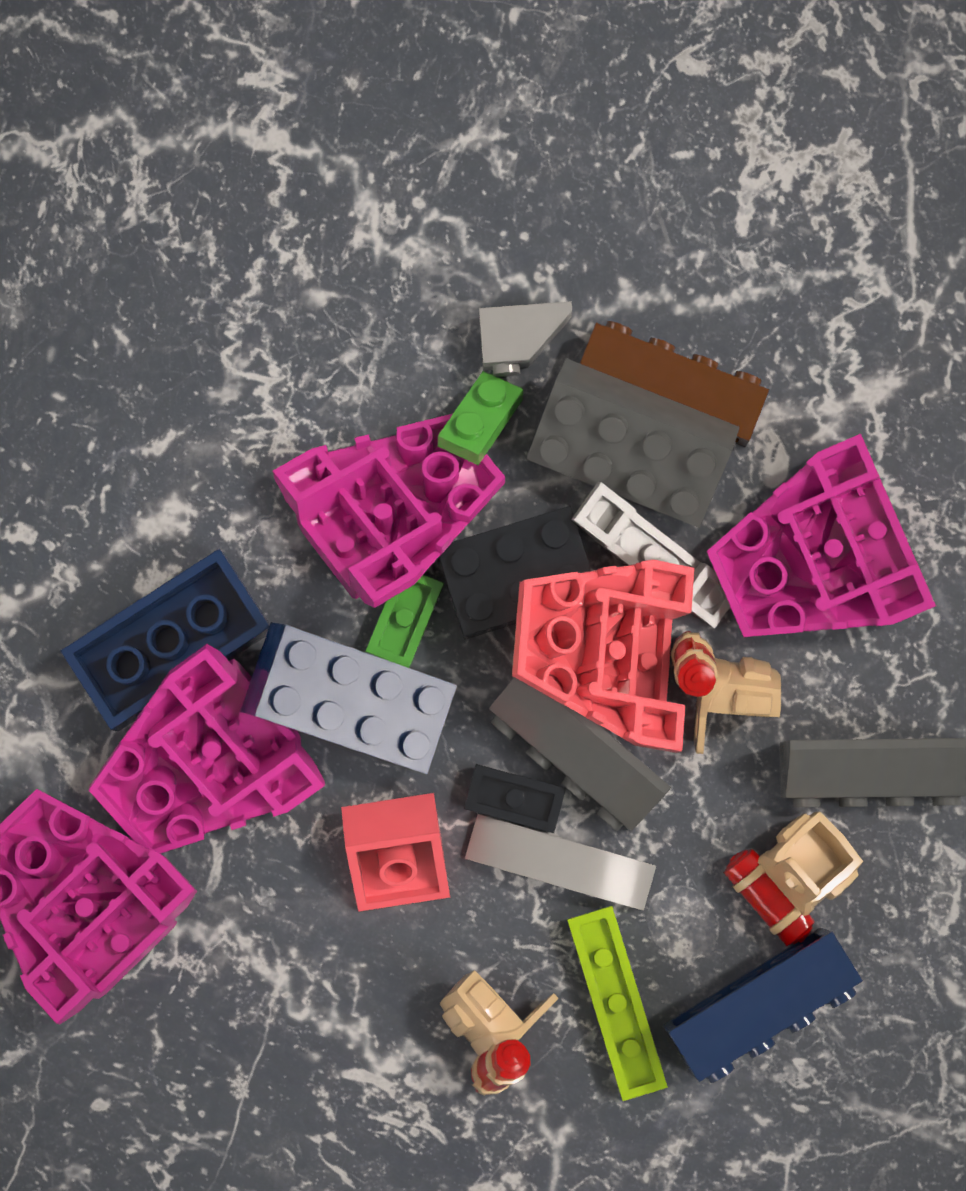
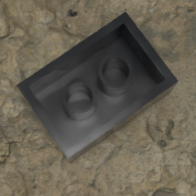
M571 506L454 541L439 556L464 640L516 624L519 582L571 572L584 573L591 571L577 525L571 520L574 516Z

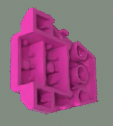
M453 414L397 427V435L374 441L370 440L369 434L354 438V446L328 452L326 445L315 447L273 470V476L280 491L296 514L301 532L352 598L357 599L360 597L365 604L376 608L413 586L505 484L504 474L487 454L480 464L476 465L438 447V435Z
M861 434L817 452L806 462L807 464L786 483L781 484L773 492L774 494L755 511L750 512L707 551L743 637L893 625L936 606Z
M208 644L168 672L152 698L140 712L131 728L89 785L88 791L133 841L159 854L204 840L205 833L229 825L231 830L246 826V820L272 812L273 817L287 813L325 786V781L314 760L301 746V737L298 731L240 712L252 677L235 659L228 661L219 650Z
M36 789L0 824V921L5 931L3 937L7 947L13 950L23 973L20 977L25 989L53 1021L60 1025L80 1012L93 998L99 999L107 994L175 927L177 924L175 918L188 907L197 890L165 856L146 848L116 830L95 821L84 813Z

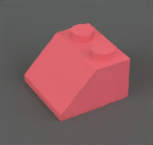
M434 793L341 807L345 849L358 912L450 898Z

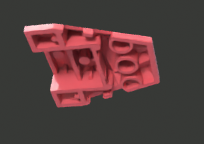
M647 560L634 565L622 567L609 566L596 571L584 573L571 572L519 582L512 676L635 746L674 753L682 752L685 705L667 702L672 620L691 614L694 568L659 560Z

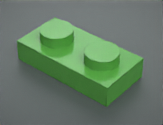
M482 371L439 433L438 447L479 465L522 402L523 389Z
M422 575L413 586L387 600L365 652L410 668L444 583Z

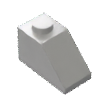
M572 301L479 308L483 371L493 370V376L496 377L521 374L520 368L529 367L569 322L572 315Z

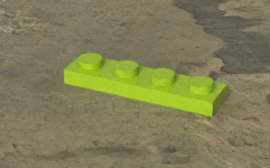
M608 906L567 919L622 1101L668 1088L613 907Z

